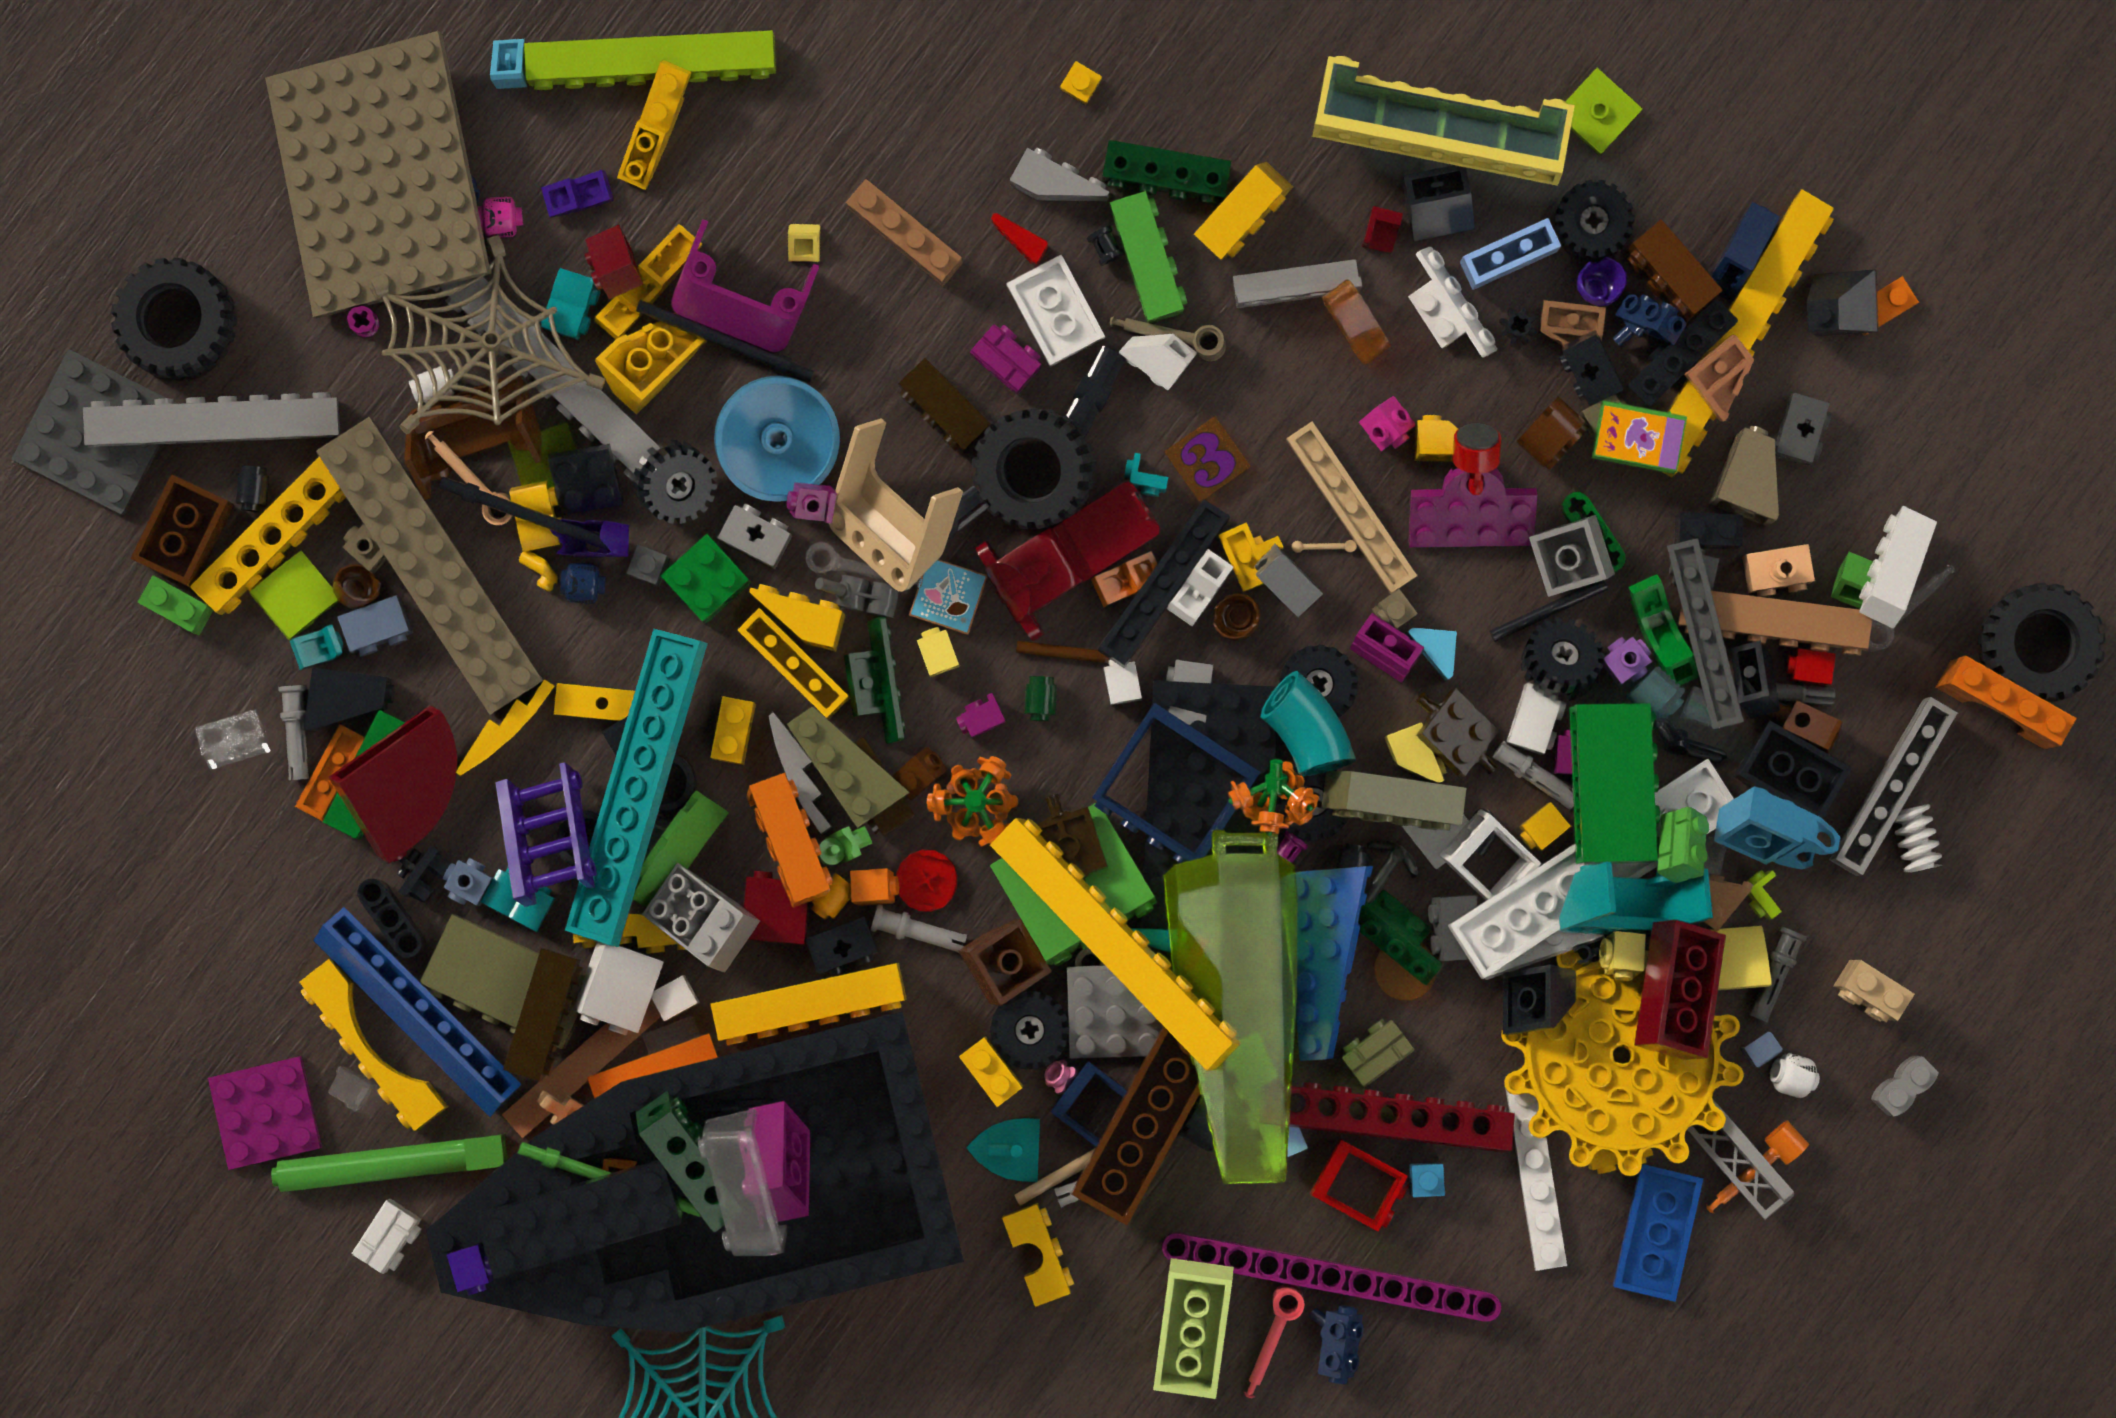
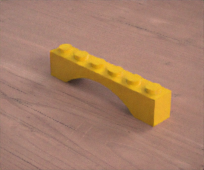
M332 959L325 961L299 982L304 988L301 990L304 998L310 1005L316 1003L323 1012L320 1015L321 1020L330 1030L334 1028L342 1037L339 1040L341 1046L349 1055L354 1053L361 1061L358 1065L359 1069L367 1079L374 1078L380 1086L377 1090L379 1095L388 1105L390 1103L395 1105L399 1111L396 1116L406 1129L412 1127L414 1131L420 1130L449 1107L430 1082L415 1079L397 1071L383 1061L371 1048L356 1018L353 1001V982Z

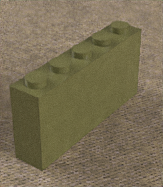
M452 914L420 983L427 986L426 989L433 996L440 999L444 995L455 999L454 1006L467 1012H471L472 1008L483 1012L482 1019L498 1026L500 1021L511 1025L510 1032L515 1033L539 953L465 918ZM583 973L578 986L574 984L572 986L570 997L574 998L569 1015H563L560 1027L564 1028L563 1037L559 1046L554 1045L553 1052H556L557 1047L560 1049L566 1048L580 1019L581 1014L574 1011L573 1007L585 977Z

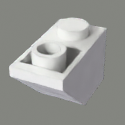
M1174 334L1134 336L1119 351L1130 365L1141 369L1150 376V379L1156 385L1162 386L1166 390L1172 387L1197 354L1196 351Z

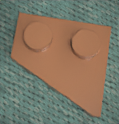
M1731 335L1684 374L1719 421L1724 422L1728 418L1730 406L1735 396H1738L1743 386V378L1749 373L1754 358L1738 337Z

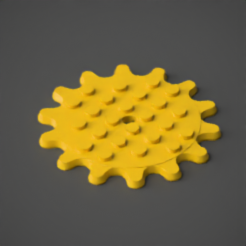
M1574 950L1557 955L1556 962L1558 967L1576 971V1002L1555 1028L1513 1035H1503V1029L1501 1032L1503 1042L1506 1045L1520 1049L1525 1057L1522 1068L1506 1076L1504 1081L1506 1090L1513 1095L1531 1094L1537 1099L1539 1104L1537 1113L1529 1121L1530 1133L1534 1137L1545 1138L1557 1130L1566 1132L1572 1140L1569 1159L1577 1167L1589 1165L1594 1155L1600 1150H1609L1615 1154L1618 1168L1625 1176H1634L1639 1173L1642 1167L1643 1153L1649 1148L1660 1149L1669 1161L1679 1164L1684 1162L1689 1156V1148L1684 1136L1685 1131L1690 1126L1700 1125L1709 1131H1718L1725 1124L1726 1117L1724 1113L1713 1103L1712 1096L1715 1089L1720 1086H1737L1743 1080L1744 1073L1742 1068L1738 1064L1724 1060L1720 1054L1722 1042L1736 1036L1739 1032L1740 1023L1738 1019L1730 1014L1714 1015L1708 1058L1683 1060L1635 1046L1646 969L1641 974L1633 977V980L1622 981L1614 979V975L1604 974L1605 968L1601 967L1599 960L1582 966L1577 961L1583 959L1578 952L1574 953ZM1618 1047L1626 1048L1630 1053V1061L1624 1064L1615 1062L1613 1051Z

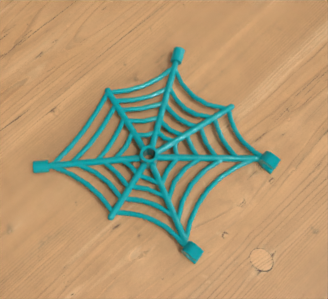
M782 1315L763 1321L764 1325L757 1329L743 1332H726L710 1326L698 1328L685 1341L670 1348L655 1350L634 1347L629 1342L631 1340L629 1336L620 1328L611 1337L621 1348L625 1347L628 1350L630 1377L626 1401L618 1418L625 1417L633 1395L635 1380L634 1358L645 1369L643 1389L637 1407L630 1418H637L642 1409L648 1391L650 1376L656 1382V1386L643 1418H649L655 1406L660 1388L668 1397L663 1411L658 1418L666 1416L672 1401L679 1408L677 1418H683L684 1414L687 1418H697L688 1407L694 1406L698 1402L699 1418H714L718 1410L720 1417L726 1418L722 1404L729 1393L735 1418H740L735 1404V1384L742 1373L743 1390L748 1409L753 1418H759L752 1405L748 1388V1364L758 1349V1379L762 1398L770 1417L777 1418L766 1393L763 1377V1354L767 1335L785 1328ZM706 1331L724 1337L736 1338L760 1333L751 1348L725 1349L706 1344ZM699 1334V1346L689 1357L678 1363L663 1366L652 1365L640 1354L672 1353L688 1345ZM706 1349L723 1354H747L739 1366H720L706 1362ZM699 1353V1365L682 1376L661 1378L655 1371L679 1368L691 1362ZM706 1367L718 1371H735L729 1382H717L706 1379ZM699 1372V1384L688 1391L675 1393L667 1385L684 1381ZM706 1385L724 1387L717 1400L706 1395ZM699 1390V1396L692 1401L683 1403L680 1399L681 1397L690 1396ZM706 1401L710 1404H714L709 1413L707 1414V1416Z

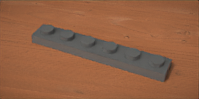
M1696 538L1669 545L1667 548L1712 729L1744 722L1699 540Z

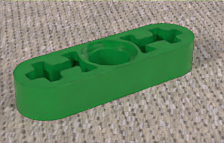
M1581 492L1570 493L1561 504L1564 517L1568 523L1581 520L1582 518L1578 512L1571 513L1568 509L1572 505L1571 499H1574L1575 502L1581 500L1584 504L1581 507L1584 516L1586 517L1589 513L1592 516L1596 515L1604 542L1606 539L1610 541L1611 544L1606 545L1607 551L1610 554L1617 553L1618 558L1615 560L1617 565L1613 566L1614 572L1618 571L1625 564L1626 556L1624 550L1590 499Z

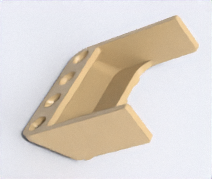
M880 418L857 425L854 428L835 490L837 496L833 521L829 525L831 530L895 590L903 592L910 589L943 554L963 491L957 487L933 495L925 519L880 479L875 470V458L886 426V422Z

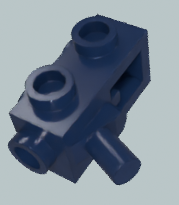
M1627 294L1615 314L1626 326L1613 339L1622 347L1634 334L1639 338L1646 334L1675 345L1687 323L1682 317L1677 316L1679 311L1668 303L1663 302L1660 306L1655 300L1642 294L1639 298L1634 294Z
M1339 1306L1338 1310L1326 1311V1314L1315 1308L1309 1315L1311 1320L1322 1327L1320 1337L1323 1340L1318 1374L1329 1376V1382L1347 1384L1348 1378L1354 1377L1358 1369V1346L1364 1332L1362 1324L1363 1315L1357 1314L1358 1308Z

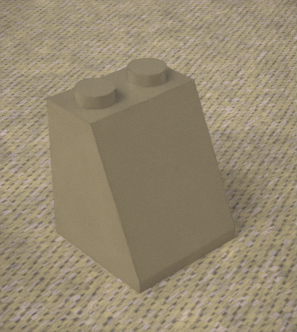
M1750 426V429L1744 428L1735 435L1709 504L1733 514L1743 515V518L1767 527L1777 521L1779 516L1775 439L1767 436L1768 431L1756 426Z

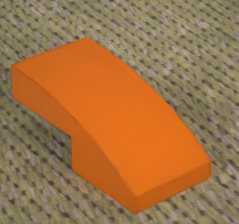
M1152 551L1091 579L1103 607L1129 597L1141 589L1158 565Z

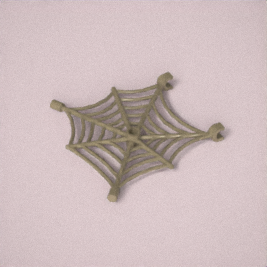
M499 235L487 238L489 244L487 250L493 260L489 264L490 270L493 268V278L478 293L462 302L445 307L422 309L407 301L431 300L452 295L471 286L485 275L472 278L468 282L448 291L420 296L392 295L389 293L382 275L370 279L373 286L370 289L376 300L382 299L386 304L392 324L388 349L382 351V355L391 356L407 369L415 381L418 393L417 413L415 415L410 414L399 425L406 434L414 430L420 424L419 420L426 416L467 414L494 421L496 425H500L501 421L536 400L585 381L588 386L599 390L603 389L606 378L592 373L586 375L575 364L564 348L557 333L553 314L557 312V308L551 307L546 309L523 294L510 278L503 259L506 255L505 248ZM500 267L512 289L525 302L542 313L533 317L519 309L508 299L499 285ZM492 286L491 300L475 312L463 317L445 319L433 314L466 306L482 296ZM498 293L505 303L528 320L520 324L508 316L498 305ZM390 301L406 308L409 323L406 348L393 349L397 336V319ZM490 307V315L478 324L467 328L455 324V322H464L476 317ZM497 311L516 327L511 330L505 327L497 318ZM412 312L425 317L427 333L425 344L421 347H412L414 336ZM548 317L551 332L558 348L575 370L563 367L550 353L542 337L540 321ZM430 320L442 325V345L430 346L432 335ZM489 322V331L485 332L482 336L472 332ZM496 324H497L505 333H503L502 335H499L497 332H495V331H496ZM535 326L537 338L545 354L552 362L536 356L527 328ZM448 328L461 334L457 344H447ZM523 331L525 343L530 354L518 350L514 342V335ZM465 337H468V338H470V339H472V340L477 341V342L463 343V342L465 341ZM508 339L511 348L500 343ZM470 349H481L472 359L469 353L466 351ZM459 350L465 356L467 363L462 366L460 358L454 351ZM447 351L455 360L459 371L451 379L445 363L436 352ZM500 351L516 357L496 368V356ZM429 353L441 366L445 377V385L439 391L433 369L418 354ZM398 355H411L421 362L429 372L433 384V397L424 406L423 392L418 376L412 367ZM486 356L489 358V365L478 361ZM522 360L534 363L517 371L498 384L497 374L507 366ZM473 366L483 367L490 371L491 382L480 376L467 374V372ZM540 366L557 371V373L540 378L516 390L499 401L498 390L518 376ZM564 375L577 378L541 392L503 415L500 414V406L541 383ZM461 378L479 381L491 387L492 395L474 388L455 384ZM450 389L465 391L492 400L493 405L477 399L448 396L445 394ZM439 400L462 401L492 410L494 416L468 409L429 410Z

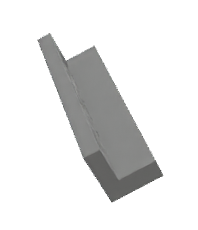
M1356 259L1233 276L1237 308L1360 292L1362 287L1361 277L1358 276Z
M1713 1099L1715 1106L1726 1117L1725 1124L1720 1129L1725 1136L1716 1135L1717 1131H1713V1135L1699 1134L1693 1126H1690L1687 1131L1761 1217L1766 1220L1794 1197V1191ZM1704 1139L1712 1140V1148ZM1716 1140L1731 1142L1734 1146V1159L1720 1158L1715 1153ZM1738 1152L1745 1158V1160L1737 1159ZM1725 1163L1733 1164V1172ZM1737 1164L1751 1165L1755 1170V1183L1741 1182L1736 1177ZM1760 1176L1766 1184H1759L1758 1177ZM1746 1187L1754 1188V1196ZM1758 1188L1771 1189L1779 1200L1765 1210L1757 1201Z

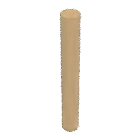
M1095 1148L1016 1193L1014 1196L1019 1205H1023L1083 1170Z

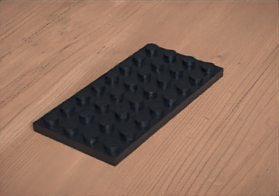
M1153 680L1152 705L1156 703L1168 712L1170 706L1206 715L1205 723L1196 720L1189 726L1260 772L1250 789L1265 782V775L1270 773V760L1275 759L1276 731L1260 716L1265 702L1276 687ZM1155 718L1151 724L1146 821L1195 853L1229 801L1228 792L1232 791L1230 782L1234 781L1236 785L1240 784L1244 776ZM1238 808L1200 865L1197 867L1191 864L1188 868L1173 858L1176 853L1165 846L1163 851L1149 843L1147 839L1150 835L1145 833L1143 878L1155 896L1157 903L1152 905L1154 909L1150 913L1141 917L1140 928L1184 930L1194 934H1214L1222 917L1226 916L1258 935L1266 937L1270 856L1268 854L1270 853L1271 835L1268 836L1266 833L1260 832V826L1251 825V822L1254 820L1246 817L1241 808Z

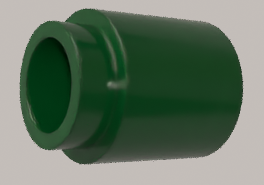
M1029 676V684H1026L1024 714L1031 715V721H1049V716L1056 715L1057 685H1054V677Z

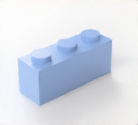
M1546 218L1463 256L1460 264L1472 290L1558 252L1561 244L1549 218Z

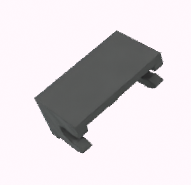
M1276 543L1254 566L1258 570L1256 576L1297 617L1303 614L1323 595L1318 586Z

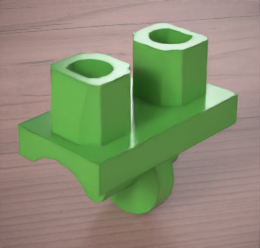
M848 826L825 837V840L819 844L821 855L818 858L825 865L832 866L837 864L839 866L862 855L860 849L872 844L866 827L863 826L851 832Z

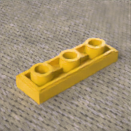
M557 683L554 715L620 721L628 716L635 691ZM606 698L608 706L605 709H599L598 701Z

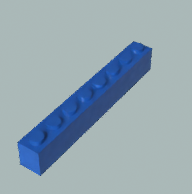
M345 907L321 927L313 941L489 1117L494 1115L512 1098L522 1084L510 1072L503 1070L504 1066Z

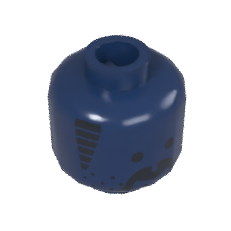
M571 563L568 565L567 570H562L560 594L565 595L566 600L570 603L594 604L598 599V594H605L606 576H600L599 567L595 564Z

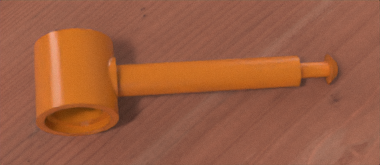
M1787 1120L1765 1138L1764 1141L1770 1149L1762 1156L1770 1165L1778 1158L1787 1165L1802 1154L1809 1146V1143ZM1750 1165L1737 1178L1741 1182L1750 1183L1755 1179V1170ZM1731 1182L1716 1195L1718 1198L1709 1206L1706 1204L1707 1210L1710 1213H1714L1713 1210L1721 1203L1725 1205L1740 1191Z

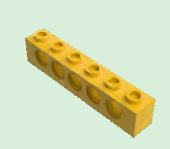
M320 456L190 586L216 613L223 615L225 612L230 614L241 603L239 598L247 590H253L262 582L263 578L261 576L269 568L273 570L279 566L285 559L283 554L291 546L295 548L301 544L308 535L306 531L313 524L319 525L330 513L327 509L335 501L340 503L346 498ZM316 485H324L326 489L324 497L320 500H313L311 496L312 489ZM295 507H302V519L295 523L291 522L289 518L290 511ZM273 529H279L281 531L280 541L277 544L270 545L267 540L268 533ZM251 551H257L259 554L258 563L253 567H248L245 562L246 555ZM229 573H235L237 577L236 585L231 589H226L223 584L224 577Z

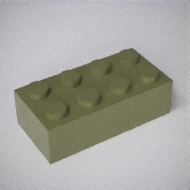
M1326 771L1322 809L1333 810L1332 816L1353 817L1361 818L1364 821L1390 822L1393 825L1418 826L1421 829L1450 831V825H1462L1467 788L1354 771Z

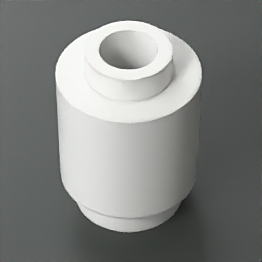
M441 366L433 369L438 391L445 385V377ZM449 369L448 373L451 379L454 373L452 369ZM428 371L417 375L423 392V403L425 402V404L433 397V384ZM411 380L409 381V385L413 393V396L418 404V393L415 381ZM450 389L445 395H454V390Z

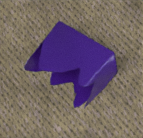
M560 519L586 530L599 532L601 541L611 552L601 548L597 552H589L585 542L551 530L553 535L559 537V541L563 545L557 551L558 554L580 558L628 557L629 525L597 520L579 522Z

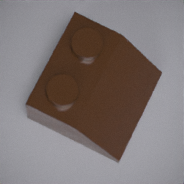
M1021 918L982 934L958 950L989 1004L1003 1005L1052 972Z

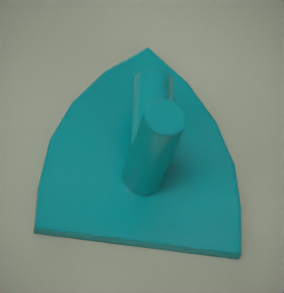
M1010 1119L992 1125L980 1133L966 1148L977 1162L994 1174L1011 1180L1037 1182L1040 1119Z

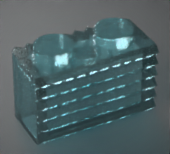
M1656 667L1643 676L1626 697L1634 704L1651 703V711L1655 712L1656 719L1660 717L1667 718L1670 714H1674L1684 703V700L1680 697L1685 693V689L1680 688V684H1675V679L1671 680L1670 675H1666V671H1661V667Z

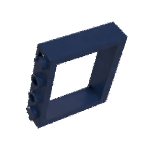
M1153 703L1092 796L1097 801L1094 806L1108 816L1112 812L1121 816L1123 820L1120 824L1132 832L1137 833L1140 829L1150 835L1147 841L1163 851L1165 846L1174 851L1176 854L1173 858L1188 868L1191 864L1198 867L1235 812L1233 805L1229 801L1227 802L1194 853L1106 795L1118 774L1155 718L1244 776L1241 783L1245 782L1248 789H1250L1260 772L1158 704Z

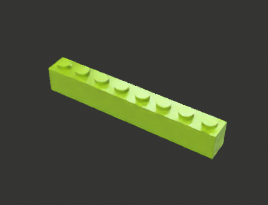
M773 30L524 43L526 81L529 86H534L535 90L553 89V85L565 84V88L577 89L583 88L584 83H596L598 87H611L615 85V82L627 81V85H644L646 80H654L662 60L691 71L690 82H705L708 80L707 77L719 76L720 80L733 81L739 79L738 75H751L752 79H767L769 74H776L775 36Z

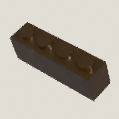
M541 948L503 1070L537 1081H542L544 1075L550 1076L555 1062V1058L550 1056L554 1045H560L564 1033V1028L560 1027L563 1015H569L574 998L570 997L573 984L578 986L583 973V967L579 966L581 959Z

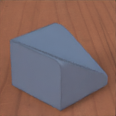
M1771 1032L1765 1033L1746 1047H1740L1751 1066L1758 1068L1783 1050Z

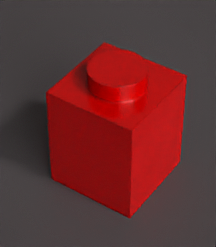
M1800 648L1793 650V655H1788L1786 662V673L1790 674L1789 681L1806 682V684L1819 686L1832 685L1836 654Z

